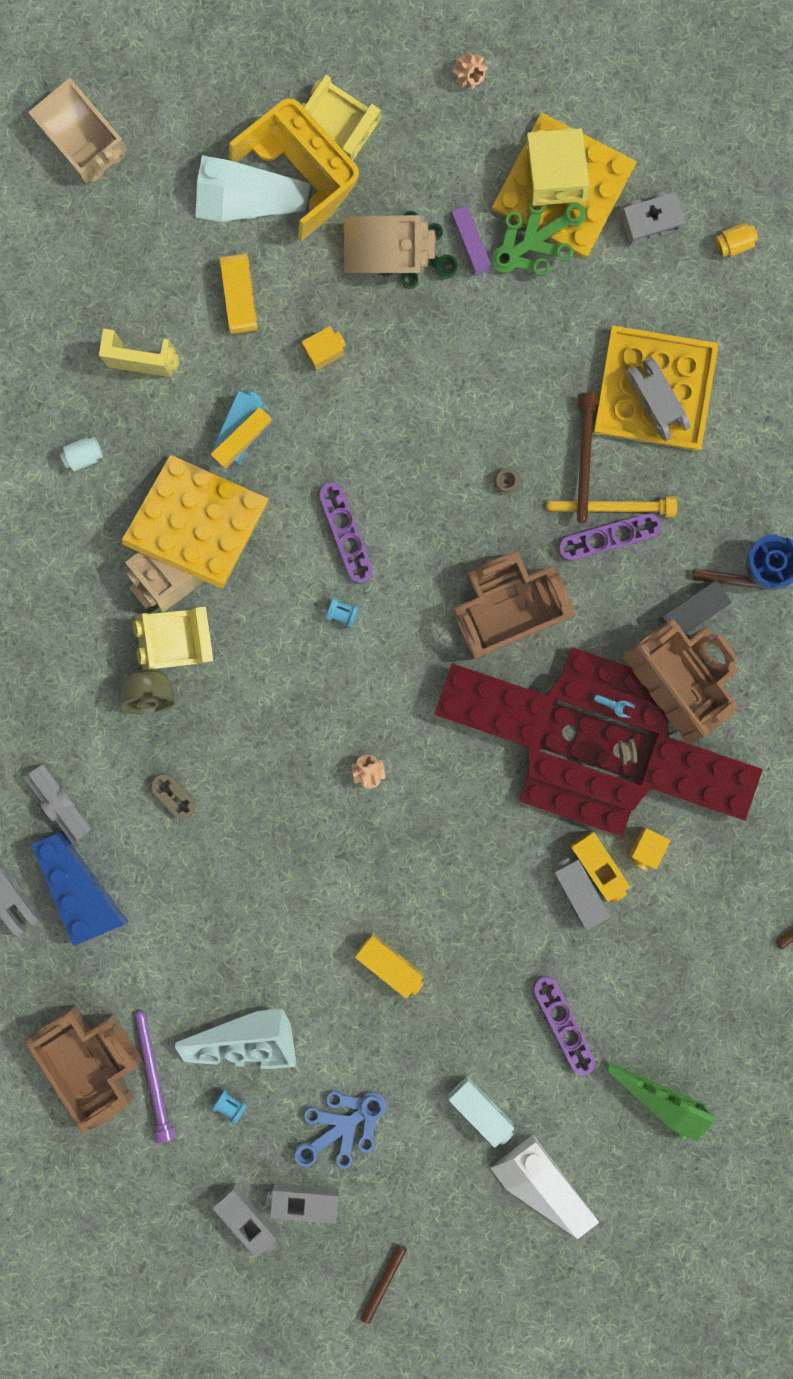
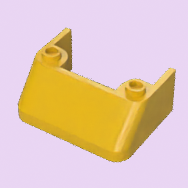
M294 99L282 100L229 143V160L233 162L240 161L252 150L259 158L265 161L274 160L283 153L318 191L309 200V213L299 222L297 238L300 241H303L332 217L358 181L359 170L357 165L308 111Z

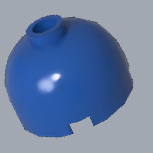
M771 534L762 537L752 545L746 557V570L749 578L755 585L766 590H778L793 583L792 539L778 536V534Z

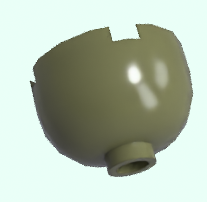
M140 667L137 669V672L126 677L122 683L119 696L121 709L133 714H143L142 709L155 707V712L168 710L174 706L175 702L173 685L163 673L155 670H143Z

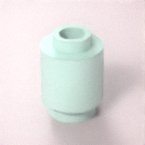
M85 437L63 446L64 452L60 453L65 467H71L74 472L97 463L98 459L103 457L95 437L90 439Z

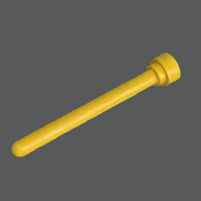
M665 496L664 499H659V502L588 501V512H659V515H664V518H676L677 497ZM548 501L546 509L555 512H577L578 501Z

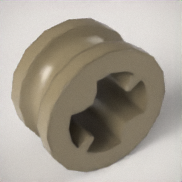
M629 739L627 743H624L623 740L618 741L622 765H627L628 761L637 763L634 740Z

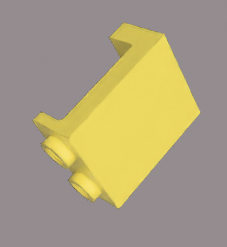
M325 75L322 81L318 80L311 90L312 96L307 104L302 103L301 105L353 161L381 120V109L373 104L368 108L333 85L331 78Z
M565 128L554 131L538 130L527 133L526 151L529 154L532 179V205L587 201L589 178L582 128Z
M103 328L99 357L108 368L171 378L173 370L177 371L179 354H176V349L169 339H163L160 354L122 348L123 342L114 330Z
M206 607L155 614L143 613L135 616L136 621L133 622V632L139 640L137 660L139 665H142L143 670L203 664L213 661Z

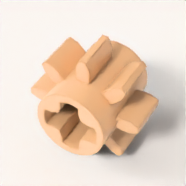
M468 51L465 52V55L456 58L455 69L452 70V73L458 77L456 82L462 87L467 84L472 89H474L475 85L483 82L485 71L488 70V67L482 64L484 58L477 53L472 55Z
M363 755L358 758L357 764L351 765L354 783L360 782L363 788H374L380 784V779L386 778L383 760L377 761L373 755Z

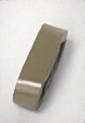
M163 774L153 780L152 791L154 795L173 815L178 818H187L195 812L196 802L194 798L174 777ZM160 780L163 782L169 780L171 782L169 789L174 793L172 796L166 791L159 792L160 784L158 782ZM176 796L181 801L188 800L190 802L187 806L189 809L188 813L177 810L179 804L174 800Z

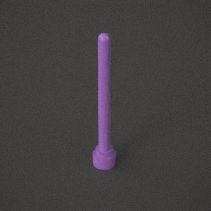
M140 1010L135 1013V1020L157 1122L154 1125L153 1135L155 1143H163L175 1139L176 1132L174 1126H171V1122L167 1121L146 1014Z

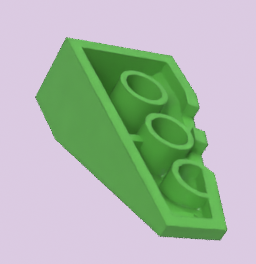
M606 1061L604 1066L607 1071L668 1127L674 1130L672 1134L685 1141H688L689 1138L698 1141L714 1123L716 1117L705 1104Z

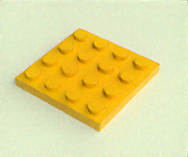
M541 112L531 132L538 130L554 131L571 127ZM583 134L589 178L587 201L547 204L545 211L541 214L537 232L564 215L568 205L572 203L581 204L586 211L585 222L578 227L568 225L548 239L558 245L563 243L570 244L574 253L587 259L637 161ZM525 143L492 206V211L504 217L510 212H518L523 219L522 226L527 228L531 212L529 202L532 199V179L529 154L526 151ZM535 205L533 209L540 210L543 205ZM573 209L570 212V217L574 219L580 215V211L577 209ZM513 216L510 218V220L516 223L519 222V218L517 216Z
M612 325L593 434L700 451L702 449L719 343ZM649 357H652L660 367L690 422V428L686 431H683L676 422L669 425L671 439L668 441H664L658 434L626 376V370L635 366L643 378L648 377L643 368L642 361Z
M170 455L125 533L122 545L223 589L258 524L269 498Z

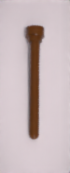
M580 393L577 399V406L582 413L577 521L579 523H585L588 519L593 413L596 412V408L599 406V395L595 393Z

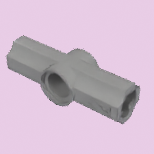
M42 764L24 778L41 800L40 805L52 821L58 823L72 844L93 830L76 807L77 803L73 796L69 797L70 792L58 783L45 764Z

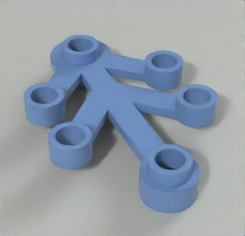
M337 1090L330 1091L326 1099L328 1106L331 1108L345 1106L358 1109L351 1115L320 1111L316 1106L308 1107L304 1114L307 1123L316 1124L318 1122L335 1126L312 1143H301L295 1152L296 1162L302 1167L313 1165L316 1161L317 1153L343 1135L336 1163L342 1169L349 1168L353 1160L351 1149L355 1125L364 1119V1132L359 1138L358 1147L364 1153L371 1152L375 1145L373 1134L376 1119L382 1117L386 1110V1101L377 1092H368L362 1098L342 1095ZM332 1095H338L340 1101L333 1104L329 1098ZM370 1101H375L378 1104L375 1110L368 1108L367 1104ZM309 1111H315L318 1117L312 1120L307 1114ZM364 1139L371 1141L372 1145L369 1148H364L361 1145ZM309 1149L312 1155L305 1158L302 1156L301 1151ZM342 1155H346L350 1160L348 1163L342 1164L339 1158Z

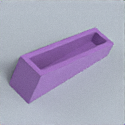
M468 206L451 211L474 276L490 271V260Z

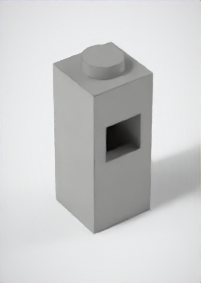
M568 856L557 862L556 866L558 868L552 871L584 929L587 931L611 918L579 859H571Z
M236 1183L215 1201L212 1209L255 1258L262 1253L267 1255L275 1248L279 1232Z
M274 1183L273 1192L268 1191L266 1209H271L270 1218L336 1224L339 1189Z

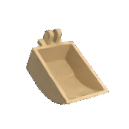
M68 78L28 112L59 153L86 184L100 179L107 168L112 164L119 163L125 156L127 148L122 138L71 78Z
M424 216L344 217V273H424V267H428V259H435V230H428V222H424Z
M140 552L125 562L129 569L126 575L134 584L129 589L146 610L151 606L157 605L164 613L205 582Z

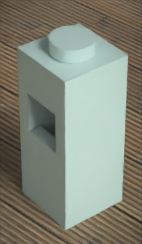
M468 1076L448 1094V1100L494 1148L499 1143L505 1144L513 1136V1122Z

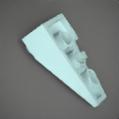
M202 155L197 180L196 218L226 223L232 220L303 212L307 209L311 184L230 160Z
M271 1008L256 1011L175 1043V1048L184 1062L217 1065L221 1059H226L235 1063V1066L244 1067L245 1061L261 1062L260 1068L296 1067L291 1023L283 1009Z

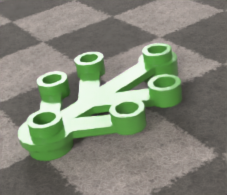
M531 199L529 202L531 212L524 241L516 246L514 244L517 229L522 226L523 219L518 212H510L506 216L507 230L503 246L498 247L492 254L493 267L500 273H510L515 268L533 271L539 276H545L550 271V264L546 259L540 258L533 261L520 256L528 251L559 257L562 261L571 260L574 251L570 244L555 245L544 241L568 225L572 227L581 226L586 220L585 208L579 203H572L566 207L564 215L537 232L541 214L545 211L546 205H543L540 210H534ZM573 209L580 211L578 218L570 217V212ZM517 216L519 218L517 225L509 223L511 217ZM563 248H569L570 254L567 257H562L560 251ZM504 254L510 256V260L506 264L500 262V257ZM539 263H546L547 269L544 272L537 270Z

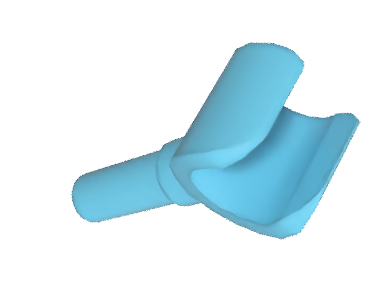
M596 695L594 701L614 709L616 715L623 718H631L623 713L624 706L627 705L635 708L631 702L623 700L616 702Z

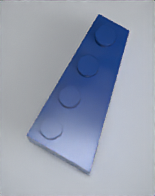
M63 832L31 844L73 946L129 922Z

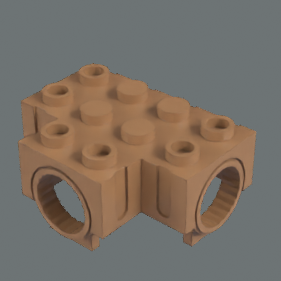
M518 551L492 560L467 572L466 577L474 589L473 593L476 599L452 609L473 660L576 616L567 590L557 574L555 566H550L528 576Z
M671 619L653 630L622 656L626 663L631 666L634 674L643 686H646L657 705L663 709L674 728L680 732L687 745L704 738L711 731L722 725L738 708L735 700L732 699L723 686L728 679L739 671L734 664L738 657L721 634H712L707 626L687 637L676 621ZM706 642L716 645L722 651L726 661L725 664L719 663L710 655Z
M75 1006L24 1040L25 1045L82 1135L112 1118L130 1105L134 1099L131 1091L126 1088L122 1076L138 1067L143 1059L114 1014L105 1019L100 1025L97 1024L90 1028L88 1023L83 1020L77 1006Z

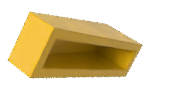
M259 407L211 453V456L226 470L273 421L272 418Z

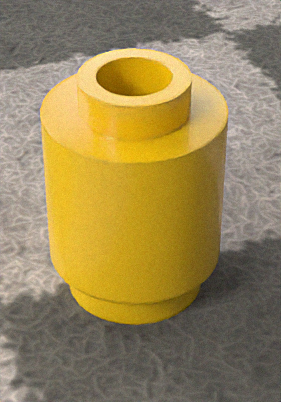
M747 222L721 231L720 235L715 237L721 257L727 255L732 257L755 247V241L758 240L755 227L753 225L749 226Z

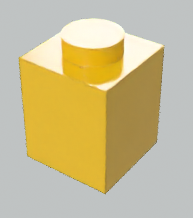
M331 326L302 341L303 348L316 371L344 356L342 347L346 346L345 341L339 331L333 332Z
M642 826L628 856L634 858L632 864L646 871L649 866L657 870L671 840Z

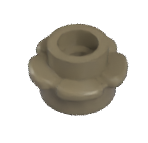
M503 468L499 473L495 474L493 484L496 485V490L499 493L512 494L518 489L520 477L517 472L512 471L510 468ZM505 479L509 480L508 484L504 483Z

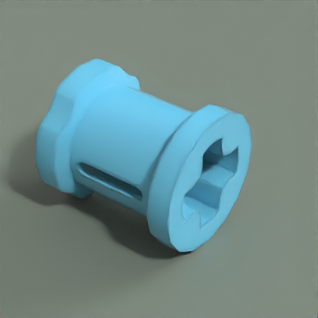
M334 597L326 620H337L347 624V628L351 629L360 606L355 605L353 607L338 601V598Z
M224 1089L211 1110L213 1112H220L231 1120V1124L235 1125L247 1107V1103H240L228 1095V1091Z

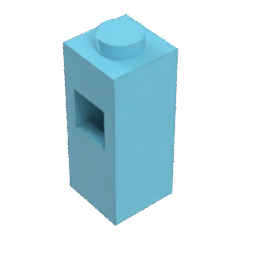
M248 390L246 394L238 391L212 451L216 450L259 407L264 411L265 404L261 401L262 397ZM247 448L232 463L240 466Z

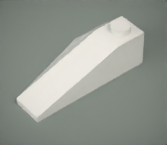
M531 1135L490 1167L507 1191L575 1238H580L599 1223L534 1135Z

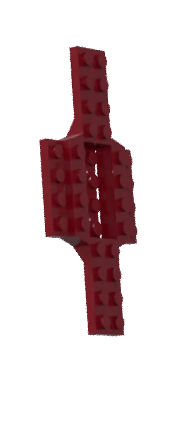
M573 647L570 648L562 674L546 695L451 663L434 715L528 747L527 778L519 802L622 837L631 811H634L649 789L746 821L763 769L691 744L687 745L685 742L668 737V718L665 712L657 705L646 686H643L631 667ZM599 695L616 702L621 700L631 702L635 708L627 705L623 708V713L631 718H623L616 715L614 709L594 701L595 696ZM556 700L653 733L646 735L558 705ZM567 725H573L577 728L578 735L573 741H567L563 738L562 730ZM629 739H633L637 752V763L628 761L627 765H622L621 759L614 755V746L618 741L623 740L624 743H627ZM544 748L632 778L635 783L539 750Z

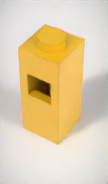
M593 831L588 832L569 845L607 902L611 900L617 902L627 895L626 890L630 888V885Z
M374 933L369 936L355 954L357 960L406 999L410 994L415 996L424 985V982L421 981L423 973Z

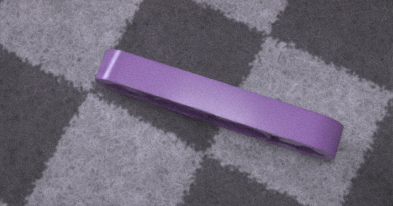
M327 483L320 490V500L346 569L352 581L359 584L366 583L372 577V566L344 491L336 483ZM328 489L340 493V495L336 496L338 506L344 503L345 508H338L329 513L328 509L334 507L330 499L325 500L324 496L328 495ZM346 514L349 517V524L345 528L336 527L334 524L336 515ZM351 538L359 543L358 550L352 554L345 552L343 549L344 542ZM363 554L364 558H360L359 561L362 567L368 568V571L365 572V577L360 579L359 575H353V572L356 570L354 561L349 564L347 559L356 558Z
M644 514L568 536L560 542L558 551L564 560L575 561L651 539L659 534L662 524L656 515ZM645 519H648L650 523H655L656 527L652 529L651 534H649L648 530H642L638 532L640 537L636 538L635 528L632 525L633 522H636V527L643 526L646 522ZM624 526L629 529L630 537L627 541H619L616 538L615 531L618 527ZM600 534L604 538L602 548L595 549L590 545L589 539L591 535ZM580 537H584V545L588 550L587 553H583L584 547L577 549L574 552V556H571L569 552H564L568 541H571L572 545L582 543Z
M544 975L539 977L534 982V993L572 1069L579 1075L590 1074L595 1068L594 1056L558 984L550 976ZM541 983L553 984L550 992L554 999L558 995L560 999L551 1001L545 1006L544 1002H549L544 992L539 993L538 991L542 988ZM559 1005L565 1008L566 1013L561 1020H554L551 1017L550 1012L554 1006ZM568 1030H574L578 1034L577 1041L571 1045L563 1041V1034ZM583 1044L584 1048L579 1050L584 1058H590L586 1062L587 1067L576 1066L575 1064L579 1061L575 1052L569 1055L568 1051L577 1050Z

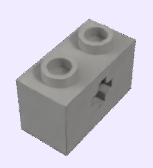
M660 192L653 195L651 200L641 202L640 199L631 201L625 205L626 207L623 208L620 215L630 246L681 231L685 225L676 192L670 194Z

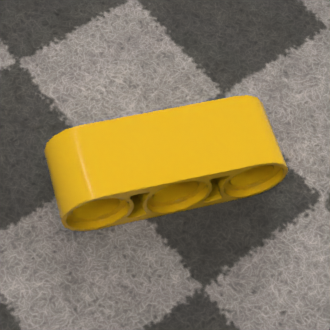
M244 253L220 257L230 333L238 334L258 331L248 255Z

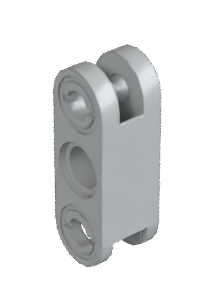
M649 357L642 361L643 368L648 377L643 378L635 366L626 370V376L658 434L664 441H668L671 439L669 425L676 422L683 431H686L690 428V422L660 367L652 357Z
M0 860V917L10 931L19 937L26 932V928L15 913L17 909L32 925L40 922L41 916Z

